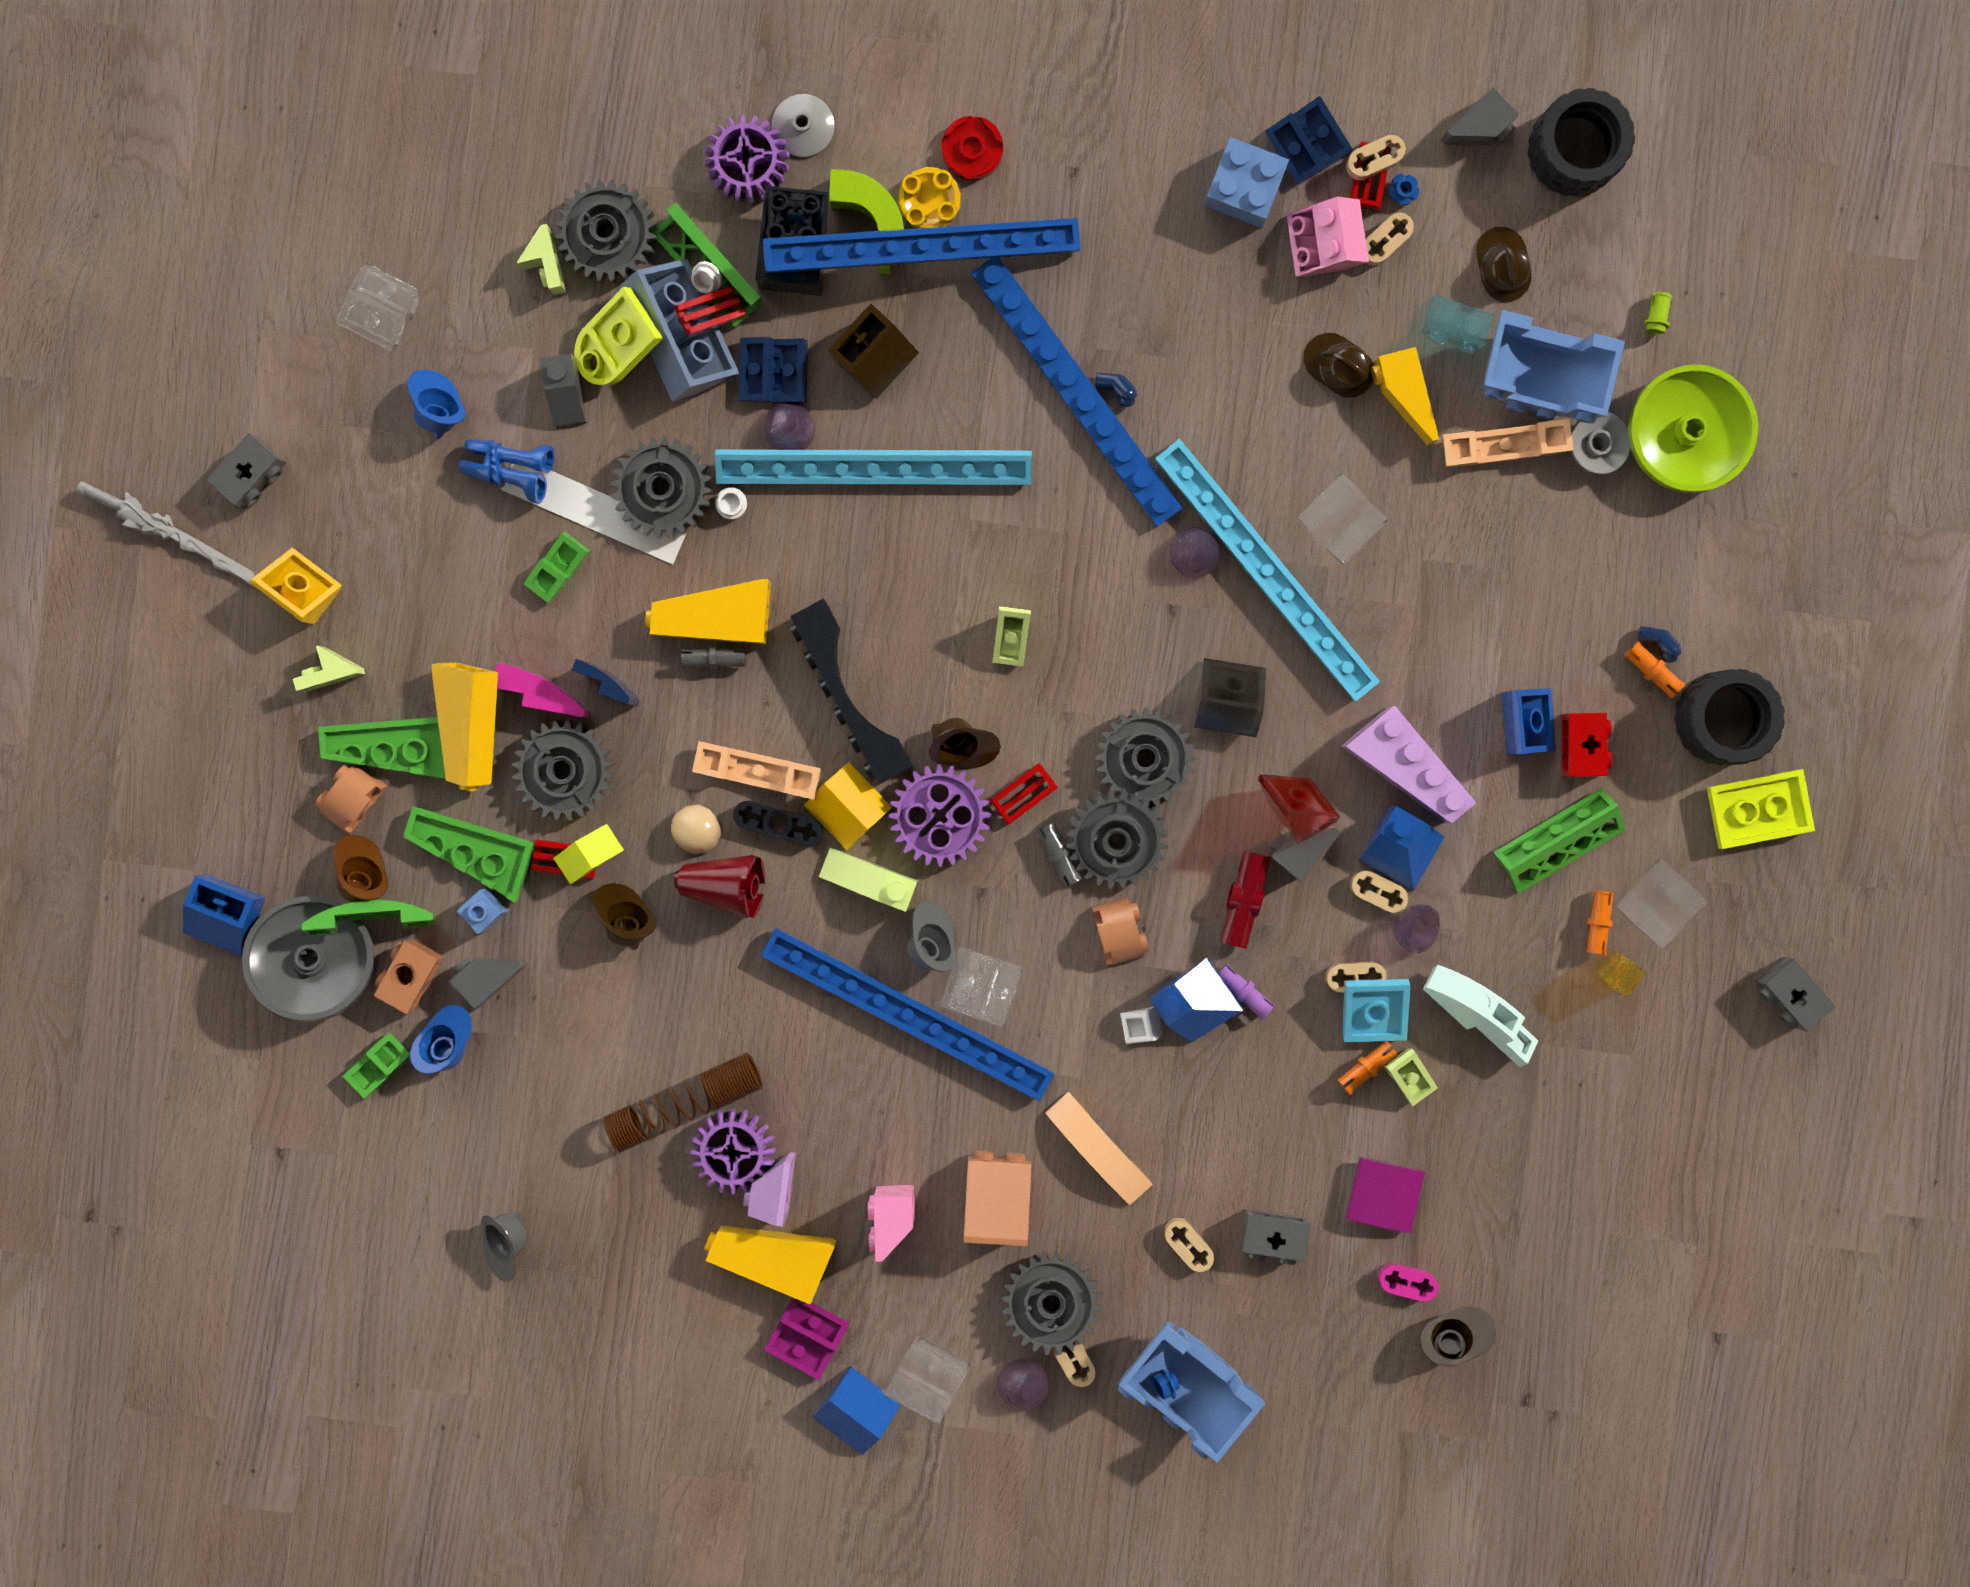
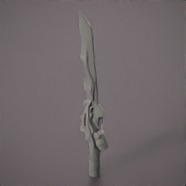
M83 481L79 483L76 492L116 510V516L125 520L122 524L123 527L142 531L143 535H157L163 540L172 539L180 544V549L203 556L212 562L214 568L229 572L256 588L250 583L251 579L255 577L251 570L173 527L170 515L166 514L165 517H162L158 513L149 514L145 512L139 501L135 497L132 498L127 492L125 493V500H120Z

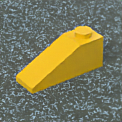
M1416 347L1379 356L1374 361V366L1371 367L1374 384L1380 386L1381 393L1426 445L1434 444L1439 440Z

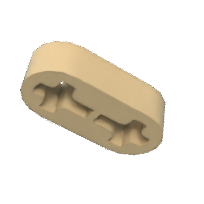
M1387 135L1356 149L1347 160V173L1351 178L1361 181L1396 166L1405 155V143L1396 135ZM1386 144L1390 148H1397L1394 158L1390 154L1379 157L1378 154L1385 150ZM1357 157H1359L1361 161H1365L1370 158H1372L1373 160L1366 166L1364 172L1361 167H1354L1355 163L1357 162Z
M1401 212L1395 213L1367 237L1368 265H1380L1408 240L1414 230V223L1410 216ZM1392 222L1397 225L1402 222L1405 225L1403 229L1405 235L1399 232L1391 238L1388 234L1394 228ZM1383 240L1386 244L1380 250L1382 256L1380 257L1378 254L1371 256L1369 254L1371 249L1369 244L1371 243L1373 246H1376Z
M1358 871L1350 879V890L1355 896L1385 911L1396 913L1402 911L1407 906L1408 894L1406 890L1400 885L1373 872ZM1367 876L1370 877L1369 883L1377 887L1376 892L1364 890L1363 893H1360L1361 887L1357 884V881L1359 879L1364 880ZM1396 889L1398 891L1397 897L1401 899L1400 903H1393L1389 907V900L1380 895L1382 891L1393 893Z
M1375 962L1337 963L1328 968L1325 980L1329 988L1336 992L1344 993L1345 981L1366 980L1359 979L1358 974H1368L1369 968L1373 967V971L1379 973V978L1374 980H1386L1387 974L1385 969ZM1340 969H1342V973L1345 975H1353V980H1344L1343 986L1340 987L1337 982L1332 981V976H1336Z
M1173 1218L1165 1225L1164 1235L1174 1251L1193 1271L1205 1272L1210 1269L1214 1262V1254L1206 1241L1185 1219ZM1176 1226L1179 1229L1186 1228L1184 1234L1189 1240L1186 1244L1178 1237L1174 1240L1171 1238L1174 1235L1173 1227ZM1192 1246L1200 1253L1204 1250L1207 1251L1204 1255L1206 1258L1204 1263L1200 1261L1192 1262L1194 1260V1255L1190 1250Z
M1075 1340L1074 1351H1072L1074 1354L1070 1356L1065 1348L1062 1349V1354L1059 1355L1056 1348L1052 1347L1056 1359L1073 1385L1086 1387L1093 1382L1095 1367L1083 1344ZM1075 1360H1078L1082 1368L1089 1367L1086 1370L1087 1376L1085 1378H1082L1080 1375H1073L1076 1372L1073 1363Z

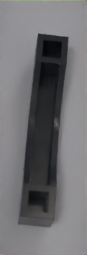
M823 598L791 615L793 624L789 625V628L797 642L804 641L808 649L804 656L811 669L818 668L823 679L818 682L827 698L833 696L838 706L833 710L842 726L846 723L848 724L853 734L848 739L856 754L862 751L867 763L863 764V767L871 782L877 779L878 783L882 784L914 767L900 739L883 732L871 724L857 710L847 695L838 666V639L841 628L826 600Z

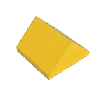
M294 548L288 550L258 573L250 582L298 620L310 624L317 622L342 588L339 582Z
M850 762L817 790L815 800L809 799L804 804L811 814L846 850L857 842L892 808Z

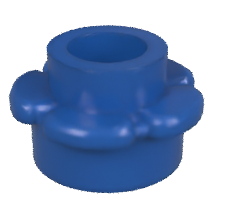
M1396 175L1392 179V185L1389 186V195L1393 201L1399 205H1408L1410 201H1415L1420 193V189L1417 187V179L1412 175ZM1403 186L1407 188V192L1402 191Z
M1162 1369L1159 1371V1374L1152 1377L1156 1391L1163 1400L1172 1397V1399L1177 1397L1176 1390L1180 1389V1385L1172 1371L1167 1373L1166 1370Z

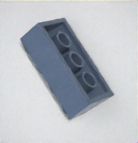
M687 259L636 270L619 286L620 289L622 287H630L663 338L649 353L672 402L700 394L739 374L718 327L687 337L674 308L677 304L704 296L692 284V269ZM707 304L696 309L685 312V314L687 315L708 308L709 306ZM709 315L689 323L692 327L712 320L714 317Z

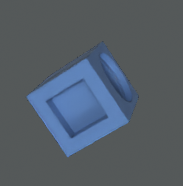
M484 888L474 894L457 912L477 934L487 932L509 910L489 888Z

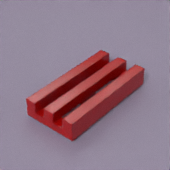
M1361 141L1359 148L1369 143ZM1386 146L1382 152L1383 156L1391 155L1392 148ZM1357 157L1355 168L1361 167L1363 169L1364 161H1361L1359 157ZM1388 169L1379 173L1374 201L1369 200L1373 176L1365 179L1362 199L1357 198L1360 180L1353 179L1349 198L1359 199L1361 209L1370 208L1373 209L1372 211L1379 212Z
M732 286L677 304L674 309L687 337L742 319L746 315L744 309L739 307L740 301L738 297L735 298L733 295L735 291ZM724 298H726L727 300L725 302L713 305L711 307L687 315L685 314V312L722 300ZM729 308L732 310V313L692 327L689 323Z
M1038 763L989 801L1005 822L1010 825L1055 791L1058 786L1043 766ZM1037 772L1041 774L1042 777L1003 806L1000 805L998 801ZM1044 782H1047L1049 787L1011 816L1006 813L1008 809Z
M535 839L534 861L531 871L564 875L559 867L541 865V859L555 861L554 857L557 856L556 854L542 853L543 847L565 850L571 843ZM596 869L590 872L589 874L585 875L584 877L595 878Z

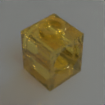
M1611 950L1592 976L1616 994L1628 998L1647 972L1622 953Z

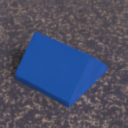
M1551 688L1501 692L1506 754L1556 751Z
M850 1366L814 1413L813 1418L863 1455L880 1440L900 1407V1403Z

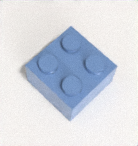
M1230 137L1203 206L1262 228L1289 159Z

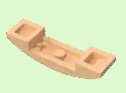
M1570 419L1539 422L1536 425L1442 435L1446 467L1513 461L1574 450Z
M699 741L692 772L815 800L821 768Z
M1069 1091L1045 1112L1087 1162L1129 1205L1153 1185L1132 1160L1130 1161L1098 1126Z

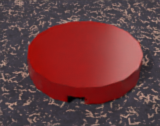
M963 116L953 121L944 132L941 143L942 159L948 170L958 178L968 181L982 180L991 175L1000 165L1004 152L1003 138L998 128L988 119Z

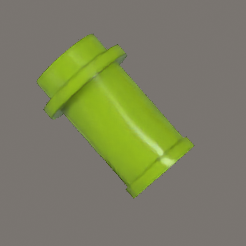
M1655 292L1651 295L1649 316L1644 321V325L1646 326V332L1661 335L1665 334L1666 329L1670 327V323L1667 320L1672 295L1666 292Z

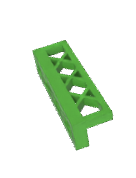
M675 202L666 210L669 217L651 233L656 235L660 245L675 261L686 259V250H699L703 254V261H709L719 269L724 277V288H727L730 284L736 291L733 293L734 297H741L749 305L744 309L746 315L742 319L731 322L737 328L763 304V301ZM675 223L682 230V244L668 243L661 235ZM687 237L691 240V242L694 245L686 244ZM674 249H681V257ZM720 301L713 302L714 305L721 303ZM728 309L720 311L723 315L730 313Z
M1600 788L1496 850L1494 855L1499 864L1508 873L1513 889L1520 894L1622 833L1626 828L1619 806ZM1613 819V825L1605 830H1601L1605 823ZM1586 836L1583 843L1574 846L1578 839ZM1556 852L1559 853L1556 859L1549 863L1547 862L1551 855ZM1528 869H1532L1529 875L1519 880L1518 875Z

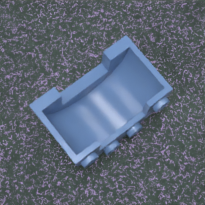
M1501 310L1482 385V391L1485 393L1484 397L1505 403V409L1512 412L1523 413L1525 410L1536 412L1535 416L1544 420H1554L1555 416L1576 418L1577 421L1593 424L1596 418L1606 417L1625 341L1595 333L1582 339L1531 326L1533 317Z
M1167 1321L1118 1381L1119 1387L1117 1389L1130 1401L1137 1399L1152 1411L1157 1408L1164 1414L1163 1419L1176 1430L1181 1427L1189 1434L1193 1443L1191 1448L1200 1457L1206 1460L1209 1456L1218 1463L1266 1403L1249 1383L1246 1382L1244 1385L1238 1372L1213 1350L1180 1326L1175 1331L1173 1329L1175 1325ZM1162 1369L1166 1370L1167 1373L1172 1371L1179 1382L1180 1389L1176 1390L1177 1397L1175 1399L1169 1397L1163 1400L1156 1391L1152 1377L1159 1374V1371Z

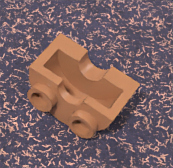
M358 764L353 765L351 768L343 765L333 777V781L336 783L329 792L324 791L315 802V806L319 808L321 815L349 835H353L364 820L366 812L377 802L388 787Z
M1128 897L1092 906L1107 967L1144 958L1143 953L1149 951V946L1145 933L1139 934L1136 922L1141 921L1137 903L1130 904Z

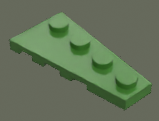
M438 717L318 727L320 757L322 759L446 779Z
M416 806L412 807L403 837L431 854L454 865L453 867L469 874L490 889L496 890L512 902L518 903L535 842Z

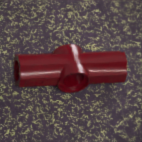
M1244 850L1236 881L1232 883L1226 904L1228 911L1220 942L1247 949L1254 919L1258 917L1264 898V890L1262 889L1271 857Z

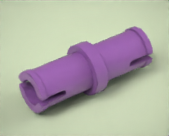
M1228 964L1220 970L1219 975L1236 996L1235 998L1238 1002L1242 1001L1261 1020L1274 1008L1275 1004L1254 988L1255 984L1252 981L1247 982Z

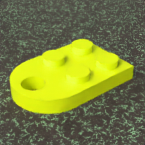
M622 287L588 322L577 337L574 350L577 368L581 375L592 384L613 385L618 383L663 339L630 287ZM593 355L597 359V367L594 371L590 366V360Z

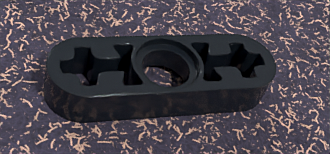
M754 801L739 803L733 812L735 823L743 829L803 846H813L823 836L822 825L816 819ZM748 806L753 807L752 813L762 816L763 809L768 810L769 812L763 822L764 829L758 828L761 822L753 819L748 824L744 823V817L740 816V811L746 810ZM775 814H781L787 820V827L781 833L774 832L769 825L771 817ZM793 818L799 819L796 824L799 827H807L808 823L813 824V830L817 831V836L810 837L809 841L804 840L803 833L794 831V838L789 837L788 834L793 827Z

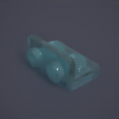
M1435 294L1428 308L1421 333L1427 334V339L1435 343L1445 344L1447 341L1458 345L1457 349L1464 353H1480L1486 348L1488 342L1486 338L1494 314Z

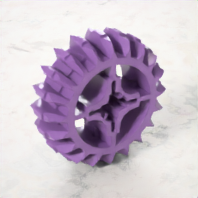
M741 115L739 117L740 124L735 125L732 118H729L727 120L728 129L725 130L723 126L718 125L717 131L720 136H709V140L714 146L705 147L704 151L710 157L704 160V165L707 168H712L707 172V176L710 180L716 179L713 184L716 190L724 188L723 194L726 198H729L735 192L737 202L740 203L745 194L749 203H753L755 200L754 194L757 193L764 200L765 186L776 187L773 183L774 181L784 183L785 179L779 172L789 171L788 164L783 161L788 160L790 155L788 151L783 150L787 146L785 139H778L780 132L777 128L770 130L769 121L765 120L759 126L758 117L753 116L749 124L746 122L745 116ZM749 137L762 140L772 151H764L763 148L752 147ZM739 139L737 148L734 151L726 152V155L723 156L726 148L733 141ZM745 147H747L748 153L751 155L748 172L745 164H743L746 155ZM767 163H771L766 173L755 180L756 171L761 167L767 166ZM730 167L731 170L741 171L744 182L730 178L722 168Z
M735 1108L729 1110V1118H726L723 1110L717 1112L718 1122L712 1116H708L706 1123L709 1128L705 1125H699L697 1131L703 1137L694 1136L692 1138V1142L700 1146L690 1151V1155L700 1156V1159L692 1163L693 1168L703 1166L704 1169L698 1174V1177L702 1179L708 1174L711 1178L707 1186L711 1188L716 1181L719 1182L718 1192L720 1193L724 1192L726 1185H730L731 1194H736L738 1184H740L743 1192L748 1191L750 1187L748 1181L754 1183L758 1178L757 1174L763 1176L767 1172L764 1166L772 1167L775 1161L766 1156L776 1152V1147L766 1146V1144L774 1140V1136H763L762 1133L769 1126L765 1123L758 1128L755 1125L760 1118L758 1115H755L751 1122L746 1120L748 1110H743L740 1118H736L737 1112ZM728 1127L726 1142L717 1144L715 1147H709L711 1136L716 1131ZM738 1128L748 1132L754 1138L757 1146L742 1141ZM732 1141L733 1145H735V1150L742 1152V1154L738 1153L735 1161L732 1158L731 1152L724 1150H728ZM713 1156V1159L724 1161L729 1174L717 1169L710 1157ZM751 1156H758L755 1167L739 1175L740 1161Z

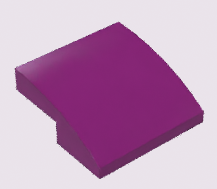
M1359 1157L1345 1218L1372 1226L1411 1233L1425 1172L1415 1168L1393 1165L1386 1161Z
M792 1297L763 1351L819 1381L850 1323L812 1302L810 1305Z

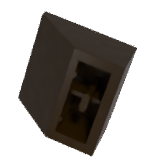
M871 303L828 349L830 358L876 400L919 354L899 329Z

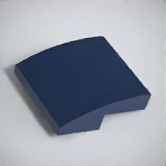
M1321 96L1294 114L1290 113L1265 130L1278 154L1289 159L1287 168L1297 185L1309 180L1354 151Z
M771 337L740 338L738 401L806 404L808 340L804 338L773 339Z
M575 659L571 671L602 681L598 694L626 704L638 706L640 701L638 697L616 676L594 664Z

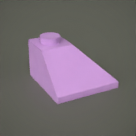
M789 1152L772 1167H769L763 1176H758L757 1180L749 1187V1190L745 1192L743 1206H749L748 1216L783 1227L788 1216L796 1153Z

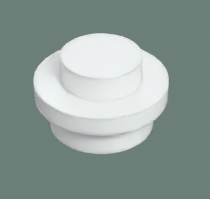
M703 261L693 268L691 281L699 292L712 293L721 287L722 275L715 265Z
M726 488L717 495L716 509L726 519H737L745 513L747 499L739 489Z

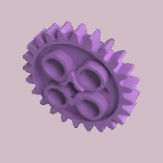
M938 764L936 773L932 774L929 767L925 766V776L921 777L919 773L914 771L913 777L915 781L911 783L903 779L902 781L907 789L905 791L895 790V793L901 799L900 801L890 802L898 810L896 813L889 814V818L897 819L898 824L890 829L891 831L900 830L901 835L895 841L897 843L905 840L907 845L903 852L906 853L913 848L916 851L914 854L915 861L923 854L926 856V865L930 864L932 858H937L939 867H942L944 858L947 857L950 863L955 865V855L959 854L961 858L966 860L965 850L967 848L974 852L977 851L973 843L974 840L984 842L985 839L979 834V831L989 830L990 828L987 824L982 823L983 818L991 816V813L982 811V807L989 804V800H979V796L984 792V789L974 791L972 787L976 779L974 778L969 782L964 781L966 771H962L957 777L954 775V766H951L947 773H943L941 764ZM936 784H943L948 788L949 795L944 802H936L931 797V789ZM956 794H959L960 800L945 815L948 821L946 823L942 821L937 822L925 836H920L919 832L935 816L932 810L935 807L941 810ZM916 806L922 807L927 814L925 822L920 825L912 823L909 819L910 810ZM959 806H965L971 811V819L966 824H959L953 818V812ZM944 829L947 831L949 842L945 846L939 847L933 844L931 835L934 830Z

